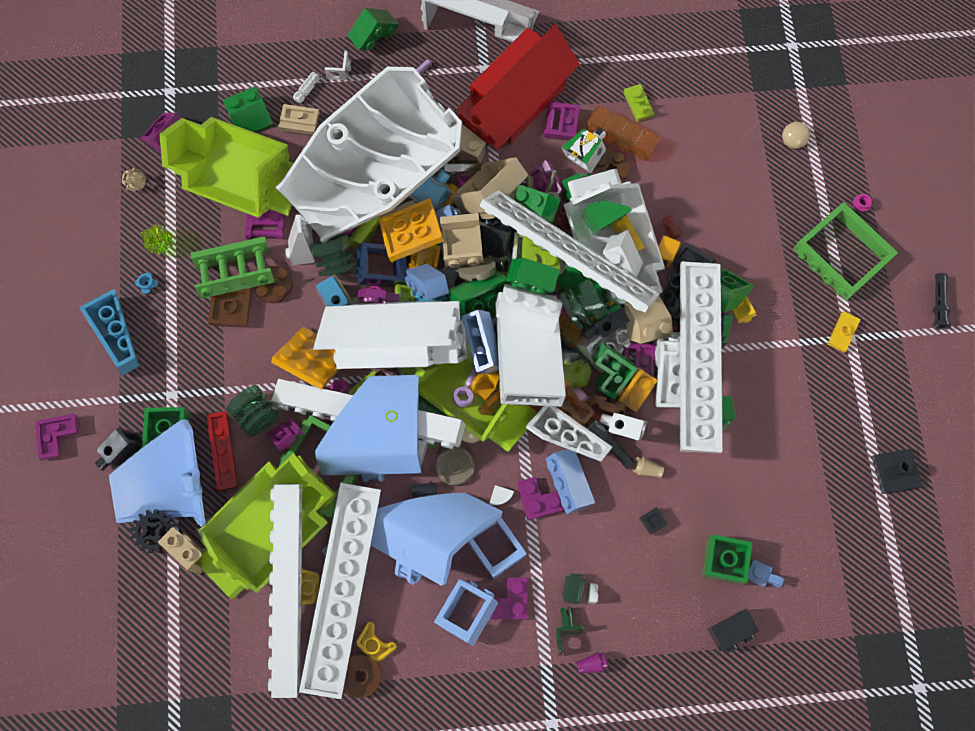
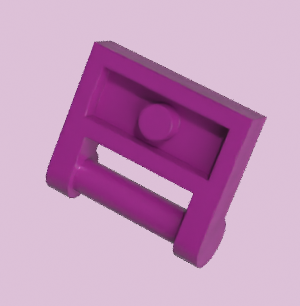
M549 102L547 105V125L543 136L547 139H572L576 135L580 105ZM561 111L559 129H553L555 112Z
M268 209L259 218L247 214L246 239L264 236L284 239L285 215ZM253 227H278L277 230H253Z
M631 343L628 348L622 347L624 348L622 355L628 359L630 351H635V366L654 377L655 345Z

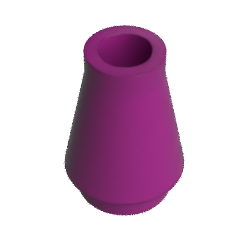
M597 652L583 660L577 661L580 674L601 673L609 669L605 653Z

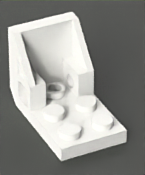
M673 332V335L653 340V345H655V364L658 367L656 407H680V332Z

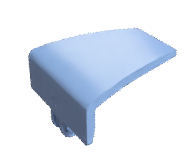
M418 375L369 376L340 412L315 450L316 460L322 475H362L364 482L369 480H379L381 482L385 480V474L421 473L418 453ZM390 410H394L397 413V419L394 422H389L385 418L386 413ZM390 412L387 415L388 419L393 420L395 414Z
M180 420L109 475L117 523L140 520L138 516L140 513L146 515V510H151L153 514L154 509H159V514L162 511L167 512L166 518L169 516L173 518L194 517L196 523L200 526L206 525L193 430L187 420Z
M467 493L431 495L394 503L377 509L371 546L397 560L395 574L400 578H406L410 584H416L421 576L424 575L439 585H445L453 555L475 535L500 518L502 511Z

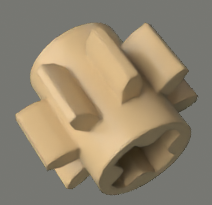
M133 168L124 172L122 183L127 186V190L135 192V190L144 187L146 178L141 174L142 170Z

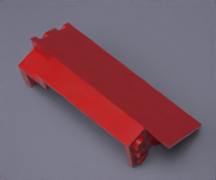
M556 23L542 37L536 31H532L527 27L470 85V96L456 109V116L462 121V125L486 142V145L490 144L498 150L506 141L512 144L544 111L548 103L552 102L565 89L566 79L580 65Z

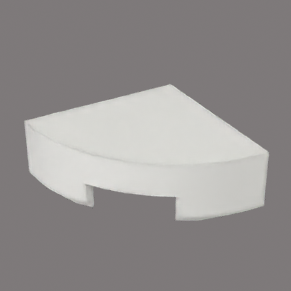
M495 485L489 505L499 506L511 499L514 491Z
M590 583L587 603L596 604L598 602V584Z

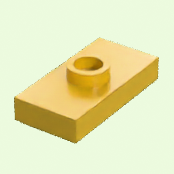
M843 311L827 345L845 353L861 319Z

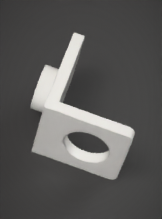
M348 51L344 52L343 68H325L327 79L347 80L348 71H351V60H349ZM331 72H336V73H338L339 75L335 76V75H332V74H330V73H331Z

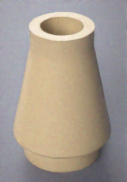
M645 457L636 458L633 472L637 473V475L662 477L663 466H659Z

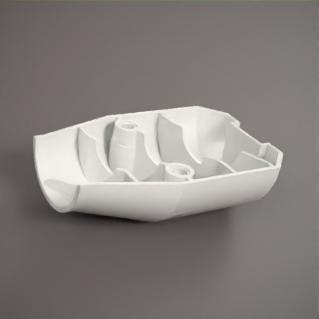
M386 67L317 128L283 181L276 186L301 215L309 221L323 244L330 238L392 211L460 152L462 121L450 108L445 111L439 102H435L426 81L413 67Z

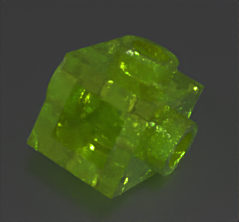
M155 224L140 233L144 240L143 245L150 253L161 255L168 252V248L173 246L171 234L165 230L163 225Z
M583 359L563 366L564 382L567 388L570 389L575 386L580 388L588 384L587 381L590 380L592 371L589 364L584 363Z

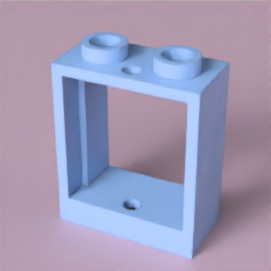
M501 517L468 541V544L492 579L526 556V552ZM498 523L516 549V552L492 567L474 541V538Z
M459 579L434 623L474 646L498 602L493 598L494 594L486 589L480 591L477 589L478 585L468 579L464 582ZM465 589L485 600L468 632L448 621Z

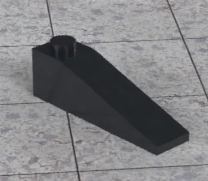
M686 242L673 259V267L667 277L668 282L660 297L669 311L672 320L680 313L681 262L718 264L714 258Z

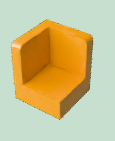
M663 235L659 244V251L662 259L668 261L666 266L670 268L681 242Z
M495 371L489 374L479 373L473 380L470 390L486 401L499 386V374Z

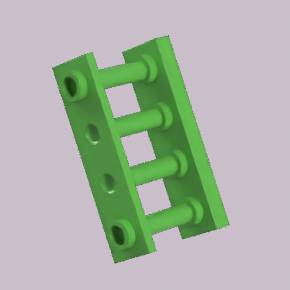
M265 236L192 252L191 259L195 268L201 271L202 283L195 285L199 298H210L275 282L271 269L265 268L263 255L270 254ZM256 257L258 271L247 273L245 259ZM238 261L239 275L228 277L226 263ZM219 265L221 279L210 281L208 267Z

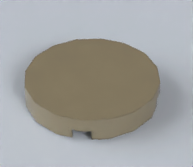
M483 258L484 263L476 266L460 265L458 267L459 277L466 281H472V278H477V281L490 278L496 272L495 261Z
M453 447V449H445L436 460L435 469L438 477L449 486L465 484L474 473L473 457L467 450Z

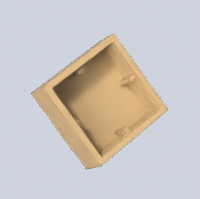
M516 157L488 162L481 167V171H477L476 174L468 179L451 196V199L463 215L478 213L482 219H493L496 216L486 213L485 209L480 207L482 200L498 190L514 200L519 184L528 174Z

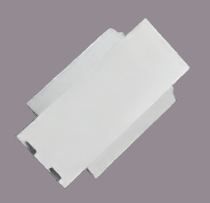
M422 0L421 11H423L422 21L425 30L428 29L438 6L495 25V36L513 42L527 27L533 31V25L540 12L509 0Z
M617 169L568 182L572 198H570V202L564 204V208L574 239L603 257V250L610 237L616 234L611 225L592 235L582 218V215L585 213L584 209L596 200L598 203L605 200L630 207L632 211L627 216L645 246V249L638 252L643 264L636 279L658 293H662L657 272L665 269L639 183L631 184V181L621 183ZM605 289L602 293V297L620 306L627 302L626 300L619 299L609 289Z
M441 300L325 307L313 350L335 349L334 362L337 365V369L426 367L432 364L459 363L468 358L467 335L463 320L460 319L459 301L442 302Z

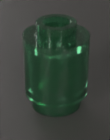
M570 573V576H565L562 591L564 602L579 604V601L582 600L585 585L582 575Z

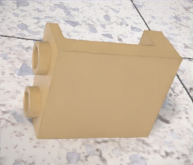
M478 213L440 217L444 238L445 267L458 268L460 265L476 266L484 263Z
M172 527L158 541L188 571L198 575L204 571L196 563L202 556L201 551L203 549L184 532L181 534Z

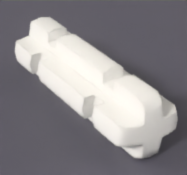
M315 72L308 76L309 79H306L298 89L299 91L293 95L296 102L302 103L305 99L304 96L306 97L314 88V84H317L320 80L319 75Z

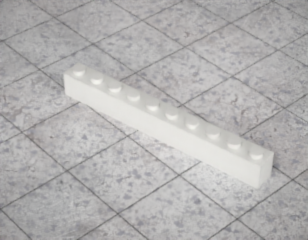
M278 379L271 401L277 404V408L288 411L291 408L295 409L294 412L306 415V412L313 413L312 416L324 419V416L330 417L331 421H335L353 395L326 389L320 390L317 387ZM418 410V438H421L423 442L428 444L439 442L441 446L453 449V446L460 447L466 426L462 420Z
M276 484L274 489H271V501H274V509H271L270 520L274 522V530L270 532V542L273 543V551L270 552V564H273V572L270 573L269 582L270 585H273V593H270L269 605L273 606L272 614L269 616V627H272V636H269V649H272V657H269L268 668L272 670V678H269L268 691H271V698H297L300 694L302 484Z

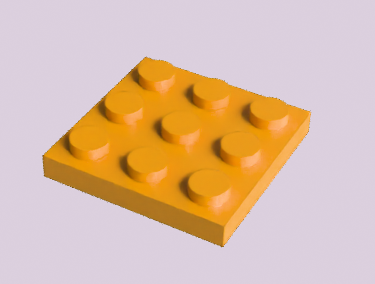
M430 198L379 218L387 254L391 262L444 241Z
M302 327L272 356L271 363L322 390L340 370L337 369V365L334 362L335 349L313 350L317 334Z

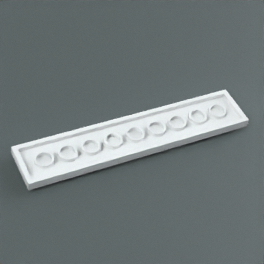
M498 190L482 200L480 207L485 209L486 213L496 216L503 224L516 229L520 235L527 236L537 246L544 247L551 255L561 258L568 266L581 271L585 277L592 278L602 288L609 289L615 293L619 299L631 303L636 310L645 313L660 293L501 191Z
M681 262L680 451L722 453L720 264Z
M340 483L299 690L301 693L342 699L381 490Z

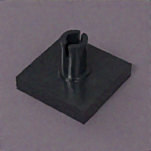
M479 222L483 256L494 254L496 257L507 256L511 231Z
M912 449L871 456L882 494L922 487Z

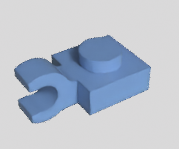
M755 559L752 560L749 567V581L762 587L769 583L780 588L785 579L770 574L773 568Z

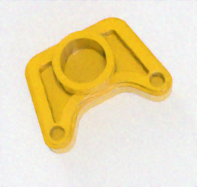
M303 568L301 572V605L315 604L318 599L320 575Z
M373 622L367 623L356 642L357 646L376 662L382 661L397 648L394 642L383 643L376 637L375 624Z

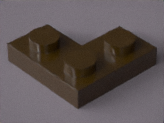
M453 157L443 166V169L448 174H458V171L476 174L477 171H481V162L479 160H461L459 157Z

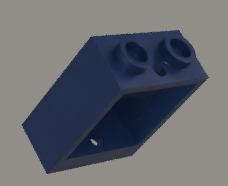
M362 242L358 249L355 250L354 256L355 260H357L356 278H358L359 285L395 287L396 284L405 285V277L407 276L406 257L393 261V276L369 274L368 254L388 255L385 244Z

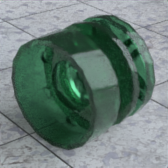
M347 234L335 236L324 243L317 241L309 245L313 257H322V260L317 262L315 266H325V268L317 271L318 276L342 274L356 266L355 260L346 261L354 257L353 253L344 254V250L351 247Z
M590 278L578 284L580 294H577L572 288L569 289L571 299L566 292L560 294L568 317L579 330L585 328L582 319L588 325L592 324L589 315L593 314L597 320H600L610 314L602 296Z
M258 385L250 386L241 391L226 407L228 415L233 421L239 422L238 427L244 430V434L247 437H253L263 432L277 419L280 413L279 409L273 406L274 404L271 400H266L267 395Z

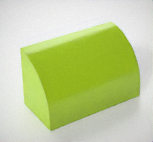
M381 216L357 226L347 240V244L358 249L362 242L370 243L380 228L379 218Z

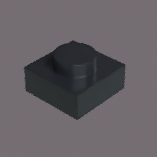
M657 507L639 518L650 535L668 524Z

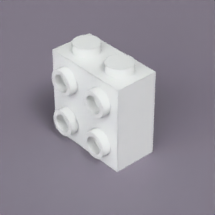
M627 230L610 237L603 250V257L637 278L643 262L629 231Z

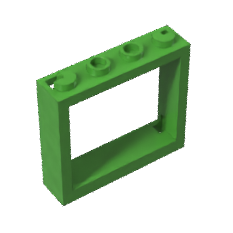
M844 202L805 235L793 248L799 255L798 257L808 263L811 270L817 272L823 281L833 287L836 293L840 294L846 301L898 254L893 247ZM836 217L881 259L853 287L807 244Z
M310 415L300 426L304 434H299L295 437L297 440L293 442L289 451L285 452L280 458L279 463L281 464L279 467L293 453L297 454L313 426L325 432L331 426ZM346 475L342 483L354 485L360 475ZM338 496L327 508L320 511L322 515L331 520L334 519Z

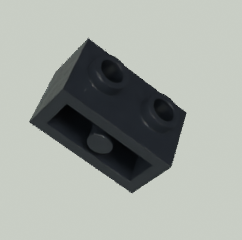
M747 608L707 629L718 650H726L727 653L738 648L737 643L742 640L745 643L756 638L754 634L759 632Z

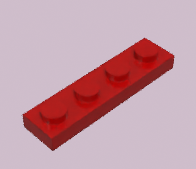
M227 411L207 414L217 491L239 488Z

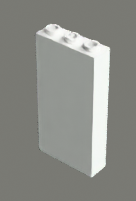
M502 292L498 293L496 301V314L499 307ZM546 294V296L553 297V298H556V299H557V296H552V295H547V294ZM496 317L501 404L562 406L566 395L559 319L554 333Z

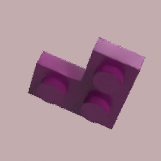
M365 288L358 290L357 298H363V302L367 303L379 301L381 303L399 302L400 294L389 293L386 290Z
M76 414L35 421L38 459L46 460L61 457L59 438L79 434Z
M536 477L517 482L527 521L565 511L558 491L541 495Z
M507 578V598H494L498 604L489 619L527 620V578Z

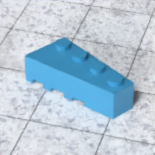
M115 289L79 307L121 375L123 376L139 367L120 300Z

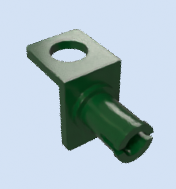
M566 607L560 609L563 627L556 628L555 632L558 656H562L561 635L581 634L584 632V625L576 626L574 623L572 607H568L567 613Z

